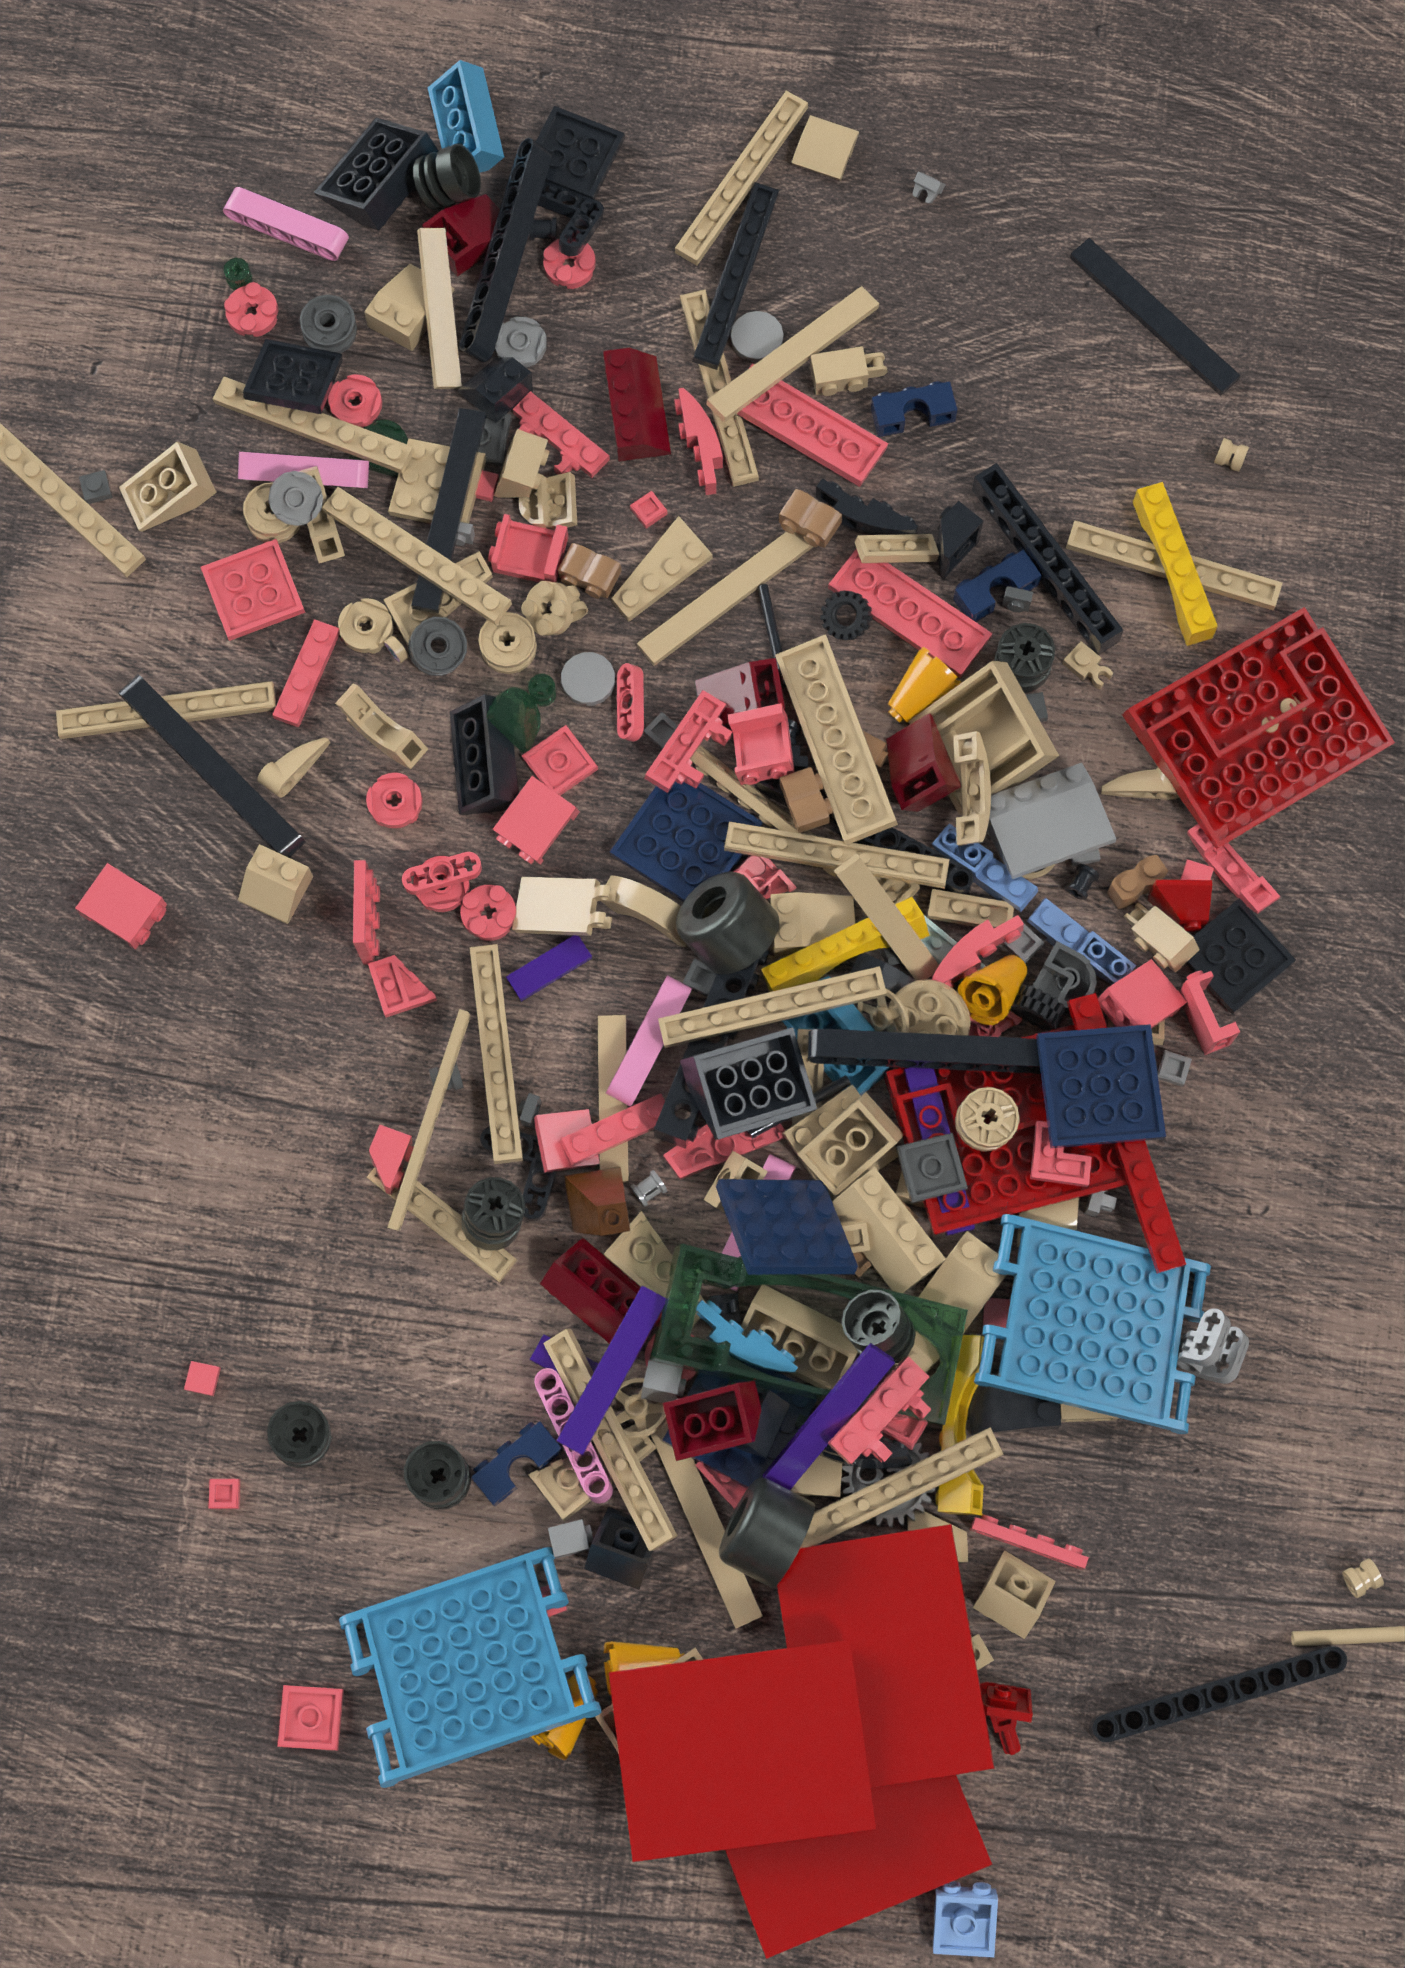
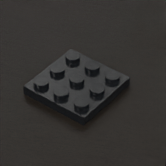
M554 106L536 140L537 143L552 153L545 181L595 199L625 140V133Z
M265 339L244 387L243 399L322 414L343 362L342 354Z
M1239 898L1193 936L1199 951L1186 962V965L1193 972L1202 970L1204 974L1212 971L1214 977L1207 988L1233 1015L1290 967L1296 959Z

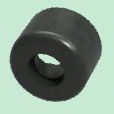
M723 872L708 878L698 885L681 905L676 919V929L681 939L712 972L721 975L735 973L755 962L769 948L779 928V915L748 878L737 872Z
M767 1478L756 1479L742 1496L724 1532L719 1548L721 1561L774 1588L790 1568L805 1539L813 1518L815 1504Z

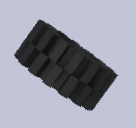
M840 591L831 594L832 597L827 598L825 606L821 608L823 615H820V619L824 622L822 624L823 628L828 630L827 633L830 636H834L839 640H854L859 636H863L865 634L864 631L868 630L871 626L869 622L872 621L873 617L870 616L872 608L868 606V600L863 598L861 594L852 591ZM843 605H850L856 611V619L850 626H843L837 620V612Z
M1027 985L1021 986L1011 1007L1012 1011L1016 1012V1015L1023 1017V1020H1028L1031 1022L1030 1024L1038 1025L1039 1028H1045L1047 1031L1056 1029L1066 1012V1007H1064L1063 1003L1058 1002L1057 998H1052L1049 993L1045 994L1041 989L1036 990L1033 986L1028 987Z

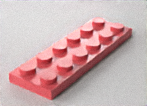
M782 380L737 413V415L859 487L888 446L887 442Z
M857 548L828 584V589L834 593L852 591L861 594L863 598L868 600V606L872 608L870 616H873L872 619L916 649L927 648L930 651L928 653L933 659L935 656L938 657L959 678L963 676L992 638L993 633L891 564L861 563Z

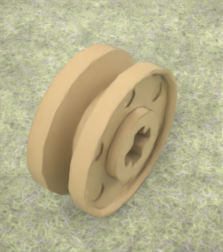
M264 483L256 486L248 493L243 503V514L250 533L265 543L277 539L278 543L291 539L298 532L300 525L286 524L279 520L275 514L272 515L270 513L273 511L269 503V492L273 483Z
M506 612L497 625L486 620L480 629L478 641L482 658L491 669L498 673L513 674L521 672L535 658L537 643L533 627L527 619L519 614ZM511 640V642H510L511 645H510V646H504V645H505V641Z
M992 1087L979 1088L970 1093L958 1107L955 1117L957 1132L962 1141L973 1149L980 1151L996 1150L1005 1145L1017 1131L1019 1124L1018 1107L1013 1099L1002 1090ZM985 1114L991 1117L989 1125L983 1122Z

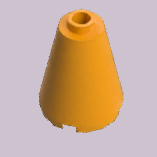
M925 647L918 651L887 704L891 708L888 713L899 723L902 720L908 723L916 715L962 683L956 680L958 677L938 657L935 656L934 659L928 655L930 651Z
M1008 955L965 977L958 986V994L972 1013L970 1017L983 1025H995L1005 1019L1027 975V966L1018 956Z
M613 1641L604 1643V1653H609L610 1660L604 1662L609 1695H611L609 1672L671 1664L685 1654H680L679 1649L673 1647Z
M574 1674L567 1681L574 1705L578 1707L583 1705V1700ZM588 1675L594 1698H596L598 1691L595 1686L597 1683ZM586 1718L533 1735L530 1738L539 1746L542 1743L548 1747L549 1750L547 1752L553 1756L566 1760L574 1748Z

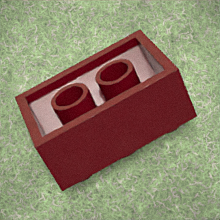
M755 1381L736 1383L663 1403L676 1461L755 1441L762 1410Z

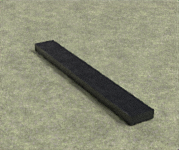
M757 182L753 185L692 362L715 370L719 367L779 194L778 189Z
M1091 238L1085 240L1071 253L1070 259L1220 396L1239 380L1240 374Z
M464 408L459 409L426 544L450 561L453 558L458 530L462 521L487 418L486 412ZM419 575L412 600V609L439 614L444 591Z

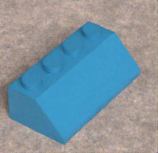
M459 60L428 87L441 148L443 149L456 143L464 145L473 155L479 172H485L504 158V153L484 70L482 67Z
M827 976V977H824V978H822V979H820V980L828 979V978H831V977H830V976ZM854 1004L782 1020L788 1029L794 1028L796 1038L798 1029L875 1031ZM824 1064V1072L832 1081L846 1075L860 1096L883 1079L886 1071L894 1068Z

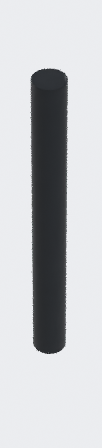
M762 584L757 588L772 656L776 658L775 655L783 651L767 584ZM777 662L781 688H785L787 686Z
M844 1075L813 1092L816 1104L850 1086L851 1083L848 1077ZM788 1119L748 1130L747 1132L753 1139Z

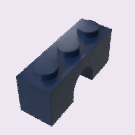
M936 381L920 388L907 387L895 393L882 392L872 397L871 412L877 436L883 437L903 433L905 427L904 415L913 410L920 411L926 415L929 427L955 422L957 406L950 381L944 383Z
M1024 550L1017 554L1012 552L1005 556L1001 563L995 567L990 565L984 568L976 578L972 580L965 579L956 586L953 600L963 614L977 622L994 612L996 601L990 594L991 589L995 587L1007 588L1009 586L1031 591L1039 586L1041 574Z
M540 1421L536 1425L530 1422L519 1432L521 1437L514 1443H511L510 1440L497 1449L498 1456L489 1462L485 1459L473 1469L476 1474L471 1478L494 1507L518 1489L509 1475L510 1467L515 1460L529 1458L541 1470L563 1452L562 1448Z

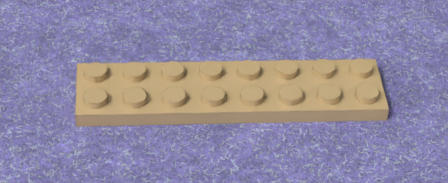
M826 634L776 654L777 662L845 844H851L898 825Z

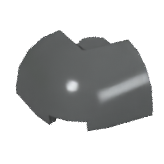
M1057 941L1033 987L1036 990L1041 989L1045 994L1049 993L1052 998H1057L1058 1002L1063 1003L1064 1007H1066L1064 1016L1072 1018L1067 1002L1093 994L1097 984L1096 974L1089 959Z

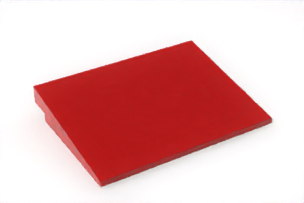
M1305 607L1128 708L1121 714L1161 772L1169 779L1180 799L1216 849L1395 743L1323 627L1317 628ZM1290 698L1297 703L1295 707L1290 703L1291 709L1285 713H1282L1280 710V704L1284 699ZM1264 718H1267L1269 722L1262 725ZM1279 723L1275 732H1266V730Z
M1070 1025L1042 1033L1074 1031L1076 1029L1074 1025ZM1037 1034L1030 1035V1036H1026V1037H1022V1038H1032V1039H1036V1035H1037ZM907 1068L886 1071L883 1076L900 1130L904 1134L902 1137L905 1144L921 1141L911 1100L937 1092L941 1094L950 1133H953L968 1187L965 1191L969 1207L963 1208L966 1203V1196L963 1191L957 1192L962 1197V1204L957 1208L950 1207L946 1202L947 1195H943V1205L949 1210V1212L945 1213L941 1212L937 1197L924 1200L923 1203L934 1235L1002 1218L1004 1214L1014 1215L1127 1185L1113 1143L1064 1147L1063 1153L1092 1157L1090 1180L1087 1187L1030 1179L1035 1123L1037 1121L1047 1122L1041 1074L934 1069L938 1086L909 1093L904 1075V1070ZM992 1087L1004 1091L1013 1099L1018 1107L1019 1124L1017 1131L1005 1145L992 1151H980L971 1148L962 1141L956 1129L955 1117L958 1107L970 1093L979 1088ZM926 1106L919 1113V1122L924 1128L934 1129L942 1121L941 1111L935 1106ZM931 1109L938 1114V1122L936 1124L928 1125L923 1121L922 1114L925 1110ZM985 1114L983 1122L989 1125L991 1117ZM934 1133L928 1139L942 1136L944 1134Z
M952 1524L800 1548L790 1568L777 1584L787 1648L850 1640L871 1789L995 1769Z
M850 1640L609 1672L633 1862L876 1830Z
M957 1775L871 1789L876 1830L725 1850L766 1959L992 1865Z

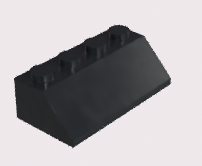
M484 694L449 711L459 815L504 811L509 808L519 794L510 700Z

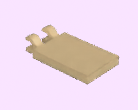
M522 877L512 930L516 933L591 936L592 928L610 929L612 917H606L605 912L595 911L597 901L615 902L617 891L610 890L611 886L600 885V882L596 879Z

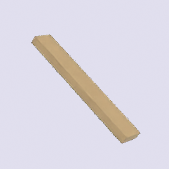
M420 228L417 230L433 386L434 389H459L462 384L445 228Z
M855 854L836 868L834 872L914 979L917 981L927 980L939 967V964L859 855Z
M626 1015L598 1016L599 1121L628 1108V1105L605 1094L627 1053ZM628 1141L600 1153V1170L621 1167L623 1183H629Z
M374 1167L367 1176V1179L385 1192ZM416 1181L407 1210L500 1283L518 1260L505 1249L483 1250L474 1246L466 1238L462 1230V1216ZM394 1188L392 1195H389L395 1201L397 1200L400 1188Z

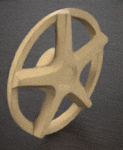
M886 989L887 996L898 1008L889 1009L885 996L877 998V1007L858 1002L857 1009L861 1014L862 1011L870 1014L875 1031H882L888 1028L890 1032H900L893 1020L902 1016V1032L908 1033V1008L904 1007L900 999L890 990Z
M644 1378L627 1380L622 1383L620 1389L629 1384L643 1383ZM619 1389L615 1398L625 1406V1410L616 1417L620 1424L633 1419L638 1432L623 1430L627 1438L645 1439L662 1427L666 1421L663 1405L649 1404L646 1399H642V1389L639 1394L632 1396L626 1395ZM662 1413L659 1421L647 1429L646 1415Z

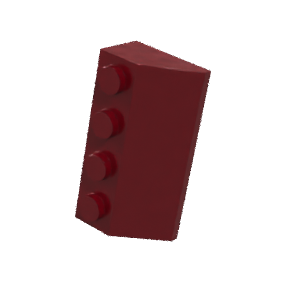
M630 347L603 351L618 461L671 455L657 357Z
M584 1238L580 1239L555 1260L540 1282V1285L552 1296L558 1299L609 1344L641 1288ZM663 1308L650 1334L669 1313L665 1308Z

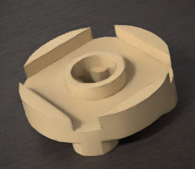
M540 581L530 590L521 609L523 615L526 616V619L533 627L534 632L542 636L559 635L567 630L573 620L574 613H571V604H574L570 591L563 584ZM550 603L552 604L550 607L551 614L546 611L547 604Z
M369 598L360 599V602L350 603L342 610L338 620L340 635L343 642L350 649L361 653L369 652L374 654L379 652L385 646L384 641L392 636V617L381 602ZM367 620L371 621L370 625L372 628L362 631L359 624L366 623Z

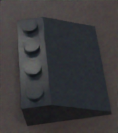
M376 117L314 191V194L359 224L379 231L416 187L413 177L415 160L432 152H439L427 132Z
M793 1027L680 1060L688 1089L715 1140L817 1110Z

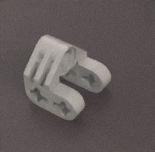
M1210 1309L1203 1314L1197 1331L1191 1330L1183 1335L1179 1345L1177 1366L1205 1380L1228 1384L1236 1379L1249 1346V1339L1240 1328L1230 1327V1319L1221 1310ZM1218 1320H1220V1323H1219V1324H1214L1213 1327L1211 1326V1324H1212L1213 1322H1214V1323H1217ZM1237 1338L1239 1339L1238 1342H1233V1343L1230 1345V1341H1231V1340L1234 1341V1340H1236ZM1227 1364L1229 1365L1227 1369L1224 1368L1220 1371L1221 1366L1226 1367Z

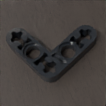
M544 182L538 206L571 218L560 235L559 250L566 256H577L582 252L602 222L604 206L595 199L551 182ZM569 201L574 203V205H566L562 202ZM575 226H584L587 229L581 230L577 229Z
M489 1126L482 1131L480 1141L483 1148L493 1154L492 1146L486 1140L487 1137H491ZM520 1132V1139H524L529 1143L528 1150L522 1154L523 1161L531 1163L523 1192L525 1207L533 1203L534 1195L529 1194L530 1190L537 1194H545L544 1198L538 1196L537 1205L541 1210L535 1211L533 1215H530L529 1209L525 1208L524 1218L529 1221H538L546 1213L557 1171L544 1173L541 1154L535 1152V1158L531 1157L534 1151V1142L538 1143L537 1136ZM538 1173H544L549 1178L548 1184L543 1188H537L532 1183L534 1176Z

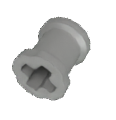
M654 1170L650 1172L649 1177L639 1184H632L630 1186L643 1207L647 1206V1202L659 1193L667 1192L666 1186Z

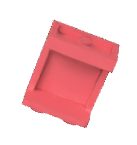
M504 514L502 522L498 521L496 526V546H491L488 556V562H491L493 572L535 582H557L558 569L562 563L569 538L567 527L556 525L555 530L512 521L510 515Z
M781 703L728 715L729 726L733 731L737 767L734 769L741 785H754L759 781L772 778L779 779V777L794 773L788 717Z
M531 776L493 830L498 834L496 839L504 846L510 848L514 845L520 850L518 855L529 864L536 861L541 865L544 861L542 859L544 854L569 820L572 819L574 821L580 811L570 802Z
M107 863L75 909L88 921H94L136 949L139 944L143 945L150 935L149 930L153 924L163 918L166 913L165 907L167 904L161 896Z
M1152 959L1108 987L1098 998L1101 1009L1116 1027L1151 1024V1028H1153L1169 1016H1174L1187 1003L1181 993Z
M1200 970L1186 977L1187 981L1182 984L1179 992L1187 1001L1183 1009L1204 1055L1230 1046L1240 1033L1236 1022L1221 1028L1219 1027L1203 992L1214 975L1212 971L1203 974V971Z

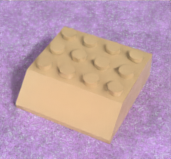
M991 661L909 721V724H912L928 713L932 714L961 786V765L954 763V736L976 731L980 732L988 759L991 795L1015 787L1059 756L1007 662ZM962 787L948 795L959 815H962Z

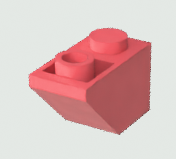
M379 1125L369 1153L385 1192L392 1195L394 1188L399 1189L403 1182L405 1173L402 1172L405 1161L409 1163L414 1146H412V1136Z

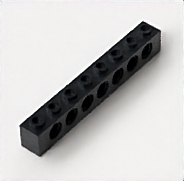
M995 463L976 475L972 491L1017 551L1024 550L1040 572L1042 584L1091 649L1097 655H1100L1119 643L1123 633L1122 627L1000 466Z
M766 950L763 955L747 968L731 974H717L703 1008L746 998L749 989L755 990L760 975L756 974L759 964L765 965L770 950ZM730 984H736L741 990L737 993H731L726 987ZM738 1031L718 1035L721 1040L717 1043H711L707 1039L689 1042L682 1060L727 1047L729 1039L735 1040ZM680 1063L654 1127V1137L686 1149L688 1141L694 1142L699 1130V1126L695 1124L699 1115H703L691 1093L685 1089L687 1083ZM680 1109H685L691 1115L687 1119H679L675 1113Z

